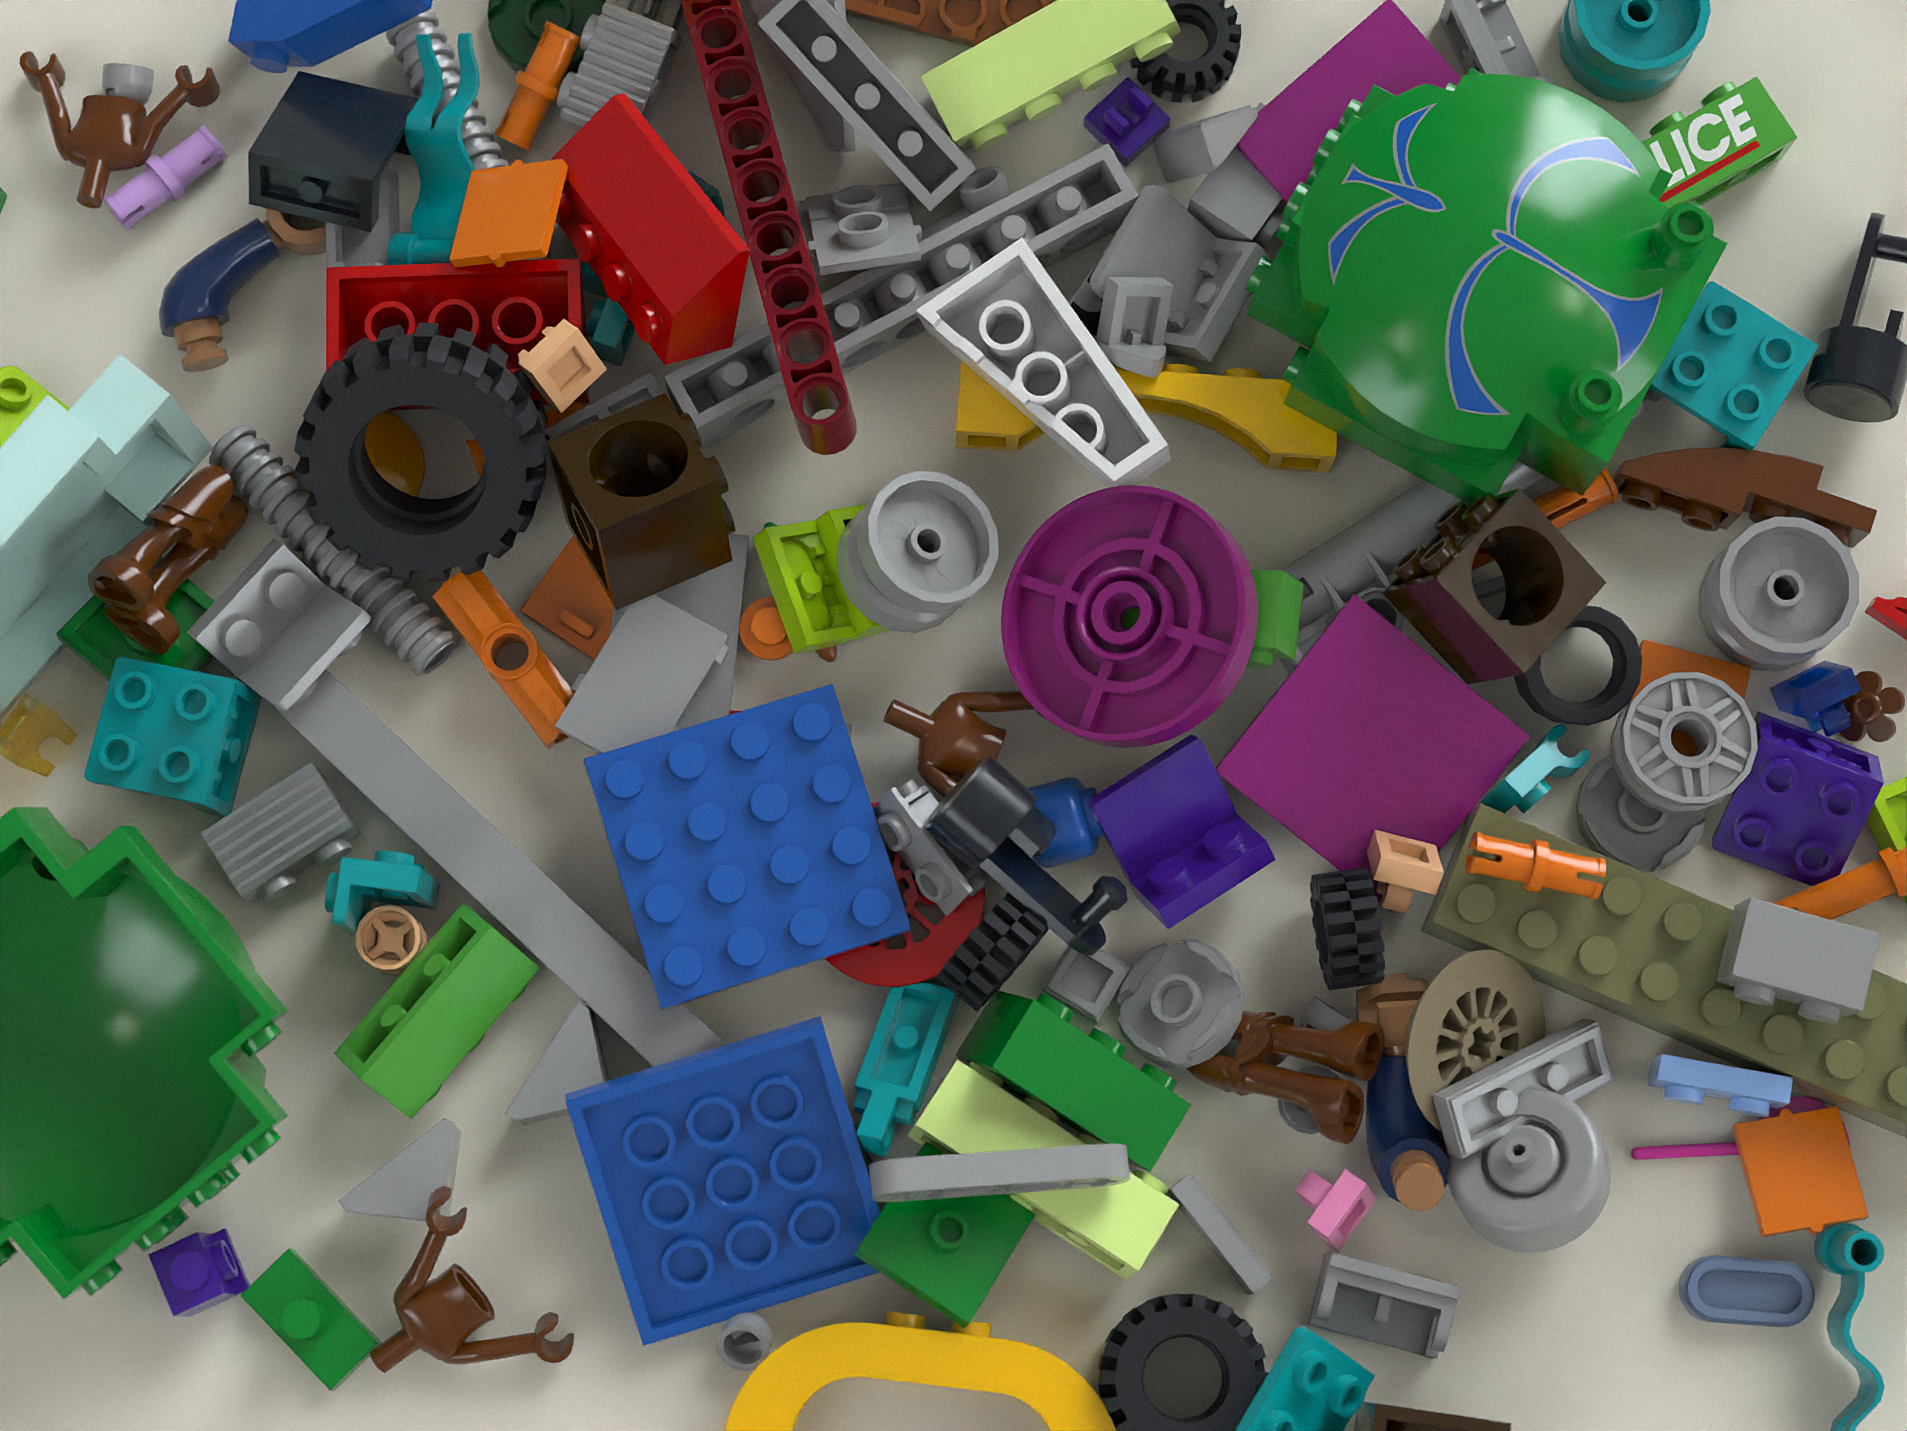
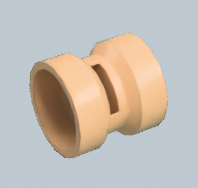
M393 905L379 906L369 911L359 922L355 934L356 948L362 959L381 973L393 977L400 976L429 943V934L424 925L405 909Z

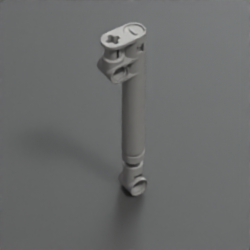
M1649 388L1642 402L1646 399L1657 402L1664 397ZM1642 402L1631 422L1643 415ZM1516 461L1497 495L1518 488L1523 491L1545 476ZM1422 480L1281 569L1304 584L1295 660L1279 659L1287 672L1291 673L1352 594L1358 596L1371 608L1382 612L1392 625L1403 632L1407 619L1382 594L1391 584L1387 576L1394 573L1393 568L1410 550L1418 545H1422L1424 548L1439 533L1434 528L1438 518L1451 506L1462 500Z

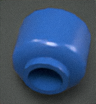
M1066 777L1028 788L1037 796L1033 805L1054 823L1056 834L1049 847L1039 857H1031V859L1042 868H1051L1088 858L1095 854L1098 849L1099 838L1105 836L1088 805L1089 800L1098 794L1094 787L1085 788L1077 778Z

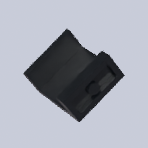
M298 71L248 152L249 204L371 232L379 219L380 176L394 152L411 156L406 144L404 129L407 116L419 98Z

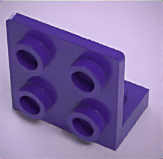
M1758 711L1754 719L1756 722L1758 750L1751 771L1733 791L1713 834L1712 847L1722 853L1809 886H1814L1841 874L1884 784L1879 758L1866 751Z
M1194 734L1187 736L1092 797L1088 803L1136 898L1167 929H1170L1276 860L1267 840L1237 814L1203 742Z

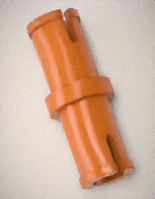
M548 21L545 23L543 34L525 72L518 70L514 81L519 85L499 128H496L494 132L495 135L528 151H531L533 147L532 143L552 100L557 102L558 88L581 41V38Z
M1474 832L1468 848L1476 851L1494 854L1495 857L1494 859H1487L1467 854L1466 873L1472 875L1476 873L1522 883V889L1525 891L1537 893L1541 888H1547L1597 900L1604 885L1596 881L1577 877L1579 872L1605 877L1606 860L1604 858H1592L1550 849L1548 841L1533 839L1530 844L1483 835L1481 832Z

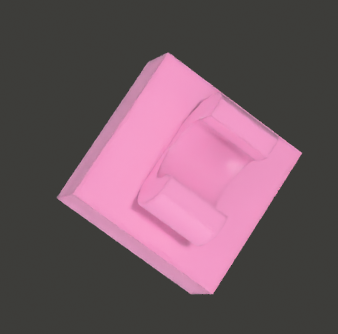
M1346 1169L1333 1186L1309 1170L1294 1190L1295 1193L1301 1196L1300 1200L1314 1210V1213L1307 1221L1308 1225L1320 1240L1337 1252H1340L1377 1200L1367 1183Z

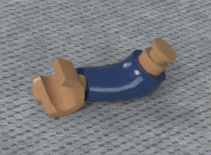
M266 208L268 220L261 223L258 218L253 219L206 248L177 270L164 288L159 309V326L162 335L175 337L178 350L186 351L187 356L181 360L184 371L199 372L209 370L228 362L227 351L223 348H218L217 344L223 341L220 327L229 321L228 307L232 297L248 281L280 257L278 250L282 247L289 252L301 256L325 253L326 226L308 231H299L288 225L292 214Z
M1406 973L1384 974L1385 977L1382 983L1368 985L1356 990L1357 1021L1380 1025L1384 1036V1054H1382L1376 1073L1367 1083L1366 1135L1371 1167L1388 1196L1412 1211H1425L1437 1205L1443 1197L1444 1188L1448 1183L1447 1174L1450 1168L1447 1154L1442 1146L1439 1130L1426 1119L1415 1100L1405 1058V1040L1409 1020L1419 998L1429 987V983L1426 979L1421 978L1408 979Z

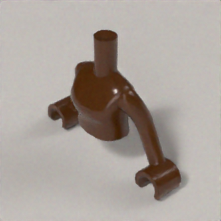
M32 51L24 52L19 62L31 87L42 95L55 146L60 156L65 161L69 160L72 164L84 168L77 202L84 207L92 209L102 206L110 172L129 170L142 166L150 157L164 127L186 101L195 107H206L217 100L220 94V86L211 67L206 68V73L202 80L193 83L189 67L181 65L175 71L178 85L148 115L145 107L135 100L117 96L91 95L83 98L80 117L72 129L68 111L60 91V87L65 81L66 73L55 53L51 54L48 64L39 69L38 61Z
M1021 691L959 692L948 696L931 715L893 699L885 713L883 722L920 739L918 773L926 783L945 798L958 783L952 777L961 780L982 758L985 759L991 755L996 760L1006 736V729L983 721L972 711L1006 712L1032 710L1034 708Z
M447 1186L435 1189L429 1197L426 1210L428 1233L411 1268L405 1274L393 1295L395 1311L402 1329L370 1352L371 1359L381 1372L386 1373L418 1349L437 1360L455 1365L485 1362L536 1353L539 1358L549 1363H559L567 1359L573 1348L574 1333L567 1334L562 1340L557 1342L549 1341L544 1337L552 1332L558 1324L559 1316L553 1312L541 1316L536 1323L535 1332L465 1342L474 1331L494 1320L495 1312L483 1290L456 1263L452 1264L436 1278L428 1280L447 1237L459 1233L464 1227L468 1209L467 1207L461 1208L453 1216L441 1215L436 1209L448 1201L452 1190Z

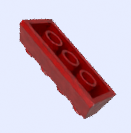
M625 93L613 95L551 158V160L563 159L568 165L555 223H558L573 243L575 252L580 260L587 262L602 281L608 297L613 302H617L633 322L639 338L643 342L649 343L664 365L731 348L750 249Z
M580 258L507 261L502 267H496L494 263L454 267L452 263L326 267V371L335 360L341 361L348 348L364 337L374 342L377 340L382 329L397 325L404 329L405 335L414 334L419 323L438 324L439 336L454 338L457 328L474 333L476 335L472 343L473 346L487 352L489 347L495 344L508 354L505 367L511 373L522 369L518 364L520 361L518 354L522 350L530 352L545 337L542 331L546 327L555 328L563 319L577 327L588 342ZM533 384L530 394L532 401L540 400L543 405H550ZM589 387L574 402L589 403ZM404 405L386 411L437 408L423 405Z

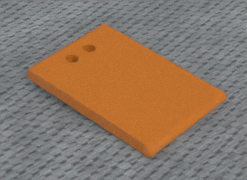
M572 536L520 612L595 661L610 636L613 604L575 537Z

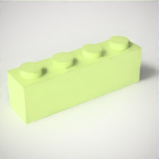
M1057 0L921 75V78L953 141L964 151L973 146L975 151L979 152L1004 140L1008 136L1006 128L1028 116L1030 122H1034L1051 115L1063 106L1061 97L1081 86L1085 92H1089L1109 83L1118 75L1115 68L1137 56L1140 62H1144L1162 54L1173 45L1171 37L1182 31L1166 0Z
M958 1059L907 1135L922 1146L925 1142L929 1143L945 1155L1103 1144L1094 1137L1083 1133L1077 1138L1056 1124L1058 1116L1047 1106L1028 1097L1022 1102L1001 1088L1004 1083L1003 1080L973 1062H970L967 1066ZM1138 1169L1133 1174L1129 1172L1130 1181L1113 1186L1006 1194L1036 1214L1033 1220L1125 1280L1139 1272L1179 1206L1178 1203L1166 1196L1169 1190L1164 1183L1151 1174Z

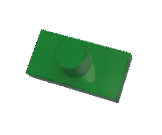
M288 1248L240 1295L330 1391L339 1387L370 1356V1352L382 1343L294 1249Z

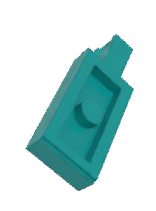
M920 982L913 985L890 988L854 1084L857 1095L854 1103L855 1112L863 1114L856 1133L862 1144L861 1151L886 1157L896 1135L898 1123L911 1126L915 1114L919 1113L960 1001L959 997L948 987Z

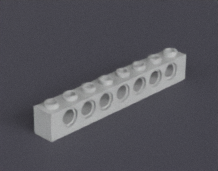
M1106 144L919 242L920 261L869 268L821 293L843 374L927 331L924 329L916 310L1021 237L1041 265L1046 268L1117 231L1139 195L1110 145ZM768 322L734 339L731 348L705 354L664 376L669 397L678 414L681 415L687 412L696 425L702 442L700 450L789 403ZM808 355L801 358L798 363H811L820 356Z

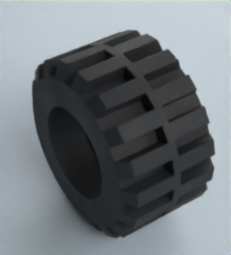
M1177 1293L1158 1296L1145 1301V1303L1136 1308H1132L1122 1317L1123 1319L1119 1324L1112 1328L1106 1339L1107 1343L1103 1354H1100L1098 1369H1100V1383H1098L1100 1398H1102L1118 1431H1235L1269 1372H1265L1263 1358L1267 1357L1262 1344L1258 1343L1252 1334L1254 1329L1245 1319L1237 1316L1233 1312L1234 1309L1228 1305L1198 1294ZM1185 1337L1203 1343L1213 1352L1221 1369V1387L1216 1400L1205 1412L1191 1418H1174L1162 1413L1151 1403L1144 1388L1143 1372L1148 1357L1156 1347L1173 1338Z

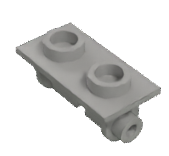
M911 779L898 789L895 787L890 789L873 811L883 842L890 849L898 852L914 873L917 885L924 896L930 901L937 903L947 917L969 895L972 897L980 892L991 880L980 866L971 870L925 829L928 824V818L939 803L926 785L919 788L916 782Z

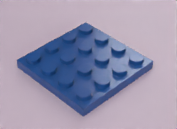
M833 684L584 758V766L661 1010L902 935L912 930Z
M821 1016L565 1094L567 1109L643 1346L728 1320L739 1313L754 1312L880 1273L853 1255L880 1211L877 1201L872 1200L871 1181Z

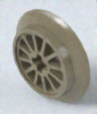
M1486 949L1469 952L1458 957L1435 977L1419 998L1411 1014L1405 1040V1058L1412 1092L1423 1115L1441 1132L1442 1129L1433 1101V1094L1545 1038L1544 1010L1537 986L1526 968L1505 953Z

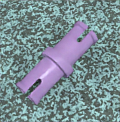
M204 125L200 126L197 129L198 131L163 157L159 158L155 154L146 160L147 168L110 196L107 195L103 198L111 213L127 231L132 229L134 224L169 198H172L175 202L186 194L184 187L219 161L227 158V154L221 148L220 143Z

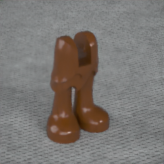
M206 466L196 472L177 492L161 502L159 508L146 514V516L153 518V524L116 554L101 559L88 574L87 583L90 591L97 598L108 603L104 608V614L128 638L151 652L167 653L180 635V629L175 617L165 607L172 594L208 560L214 561L219 552L227 548L247 521L249 510L241 498L233 494L234 484L229 473L219 466ZM175 542H177V543L174 545V547H173L157 564H155V563L162 557V555H163Z
M1243 1010L1242 1020L1231 1040L1240 1042L1235 1059L1215 1054L1207 1061L1186 1068L1196 1079L1229 1093L1234 1092L1240 1096L1254 1093L1298 1105L1312 1114L1321 1135L1329 1140L1347 1145L1357 1135L1364 1113L1362 1089L1355 1082L1345 1079L1309 1074L1277 1065L1282 1063L1287 1056H1292L1324 1065L1353 1079L1368 1081L1376 1073L1381 1061L1384 1045L1383 1030L1380 1025L1365 1021H1353L1336 1030L1310 1029L1294 1026V1018L1291 1016H1277L1275 1012L1254 1013Z

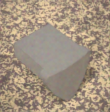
M1107 277L1097 337H1094V340L1110 363L1147 377H1157L1161 373L1166 355L1164 338L1173 284L1163 278Z

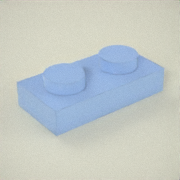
M1660 1054L1651 1060L1648 1085L1665 1088L1664 1099L1685 1104L1703 1105L1704 1095L1730 1100L1729 1111L1758 1117H1768L1770 1108L1777 1109L1789 1104L1793 1077Z

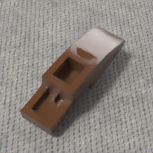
M1718 447L1688 448L1654 453L1624 461L1612 475L1618 493L1622 494L1621 499L1626 504L1647 511H1655L1660 507L1681 514V520L1685 524L1703 531H1717L1718 528L1726 530L1741 515L1743 510L1749 512V519L1755 523L1773 517L1805 518L1829 529L1845 546L1853 548L1870 534L1877 513L1876 509L1818 490L1817 487L1824 466L1791 456L1758 450L1750 451L1748 449Z

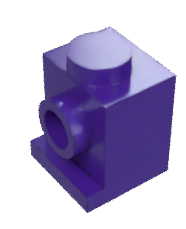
M225 1228L213 1234L196 1232L148 1254L173 1316L191 1317L242 1294L250 1286L230 1235Z

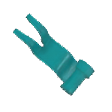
M472 33L458 34L457 47L460 62V82L455 96L438 115L434 129H432V117L443 98L444 82L440 66L432 49L430 35H416L417 50L423 68L424 84L421 97L407 116L404 131L409 152L418 166L421 185L419 198L411 218L410 232H398L392 236L387 248V265L451 263L449 258L471 171L475 170L461 136L463 116L477 97L480 84Z
M1842 1223L1823 1227V1230L1816 1236L1814 1253L1817 1261L1825 1270L1841 1275L1840 1293L1828 1313L1826 1330L1831 1345L1856 1368L1860 1379L1857 1396L1833 1420L1830 1431H1856V1427L1881 1402L1885 1388L1881 1373L1867 1358L1855 1349L1850 1335L1852 1317L1864 1296L1865 1272H1871L1880 1266L1884 1258V1247L1880 1239L1874 1234L1865 1232V1230L1857 1225ZM1853 1243H1855V1244H1856V1254H1855V1256L1852 1258V1256H1851V1247H1852Z

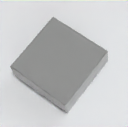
M1068 946L1043 986L1042 991L1097 1024L1131 967L1102 949L1094 955H1084Z

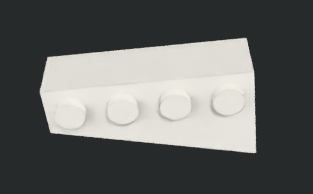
M1022 237L916 310L925 330L1107 487L1136 485L1171 461L1167 442Z

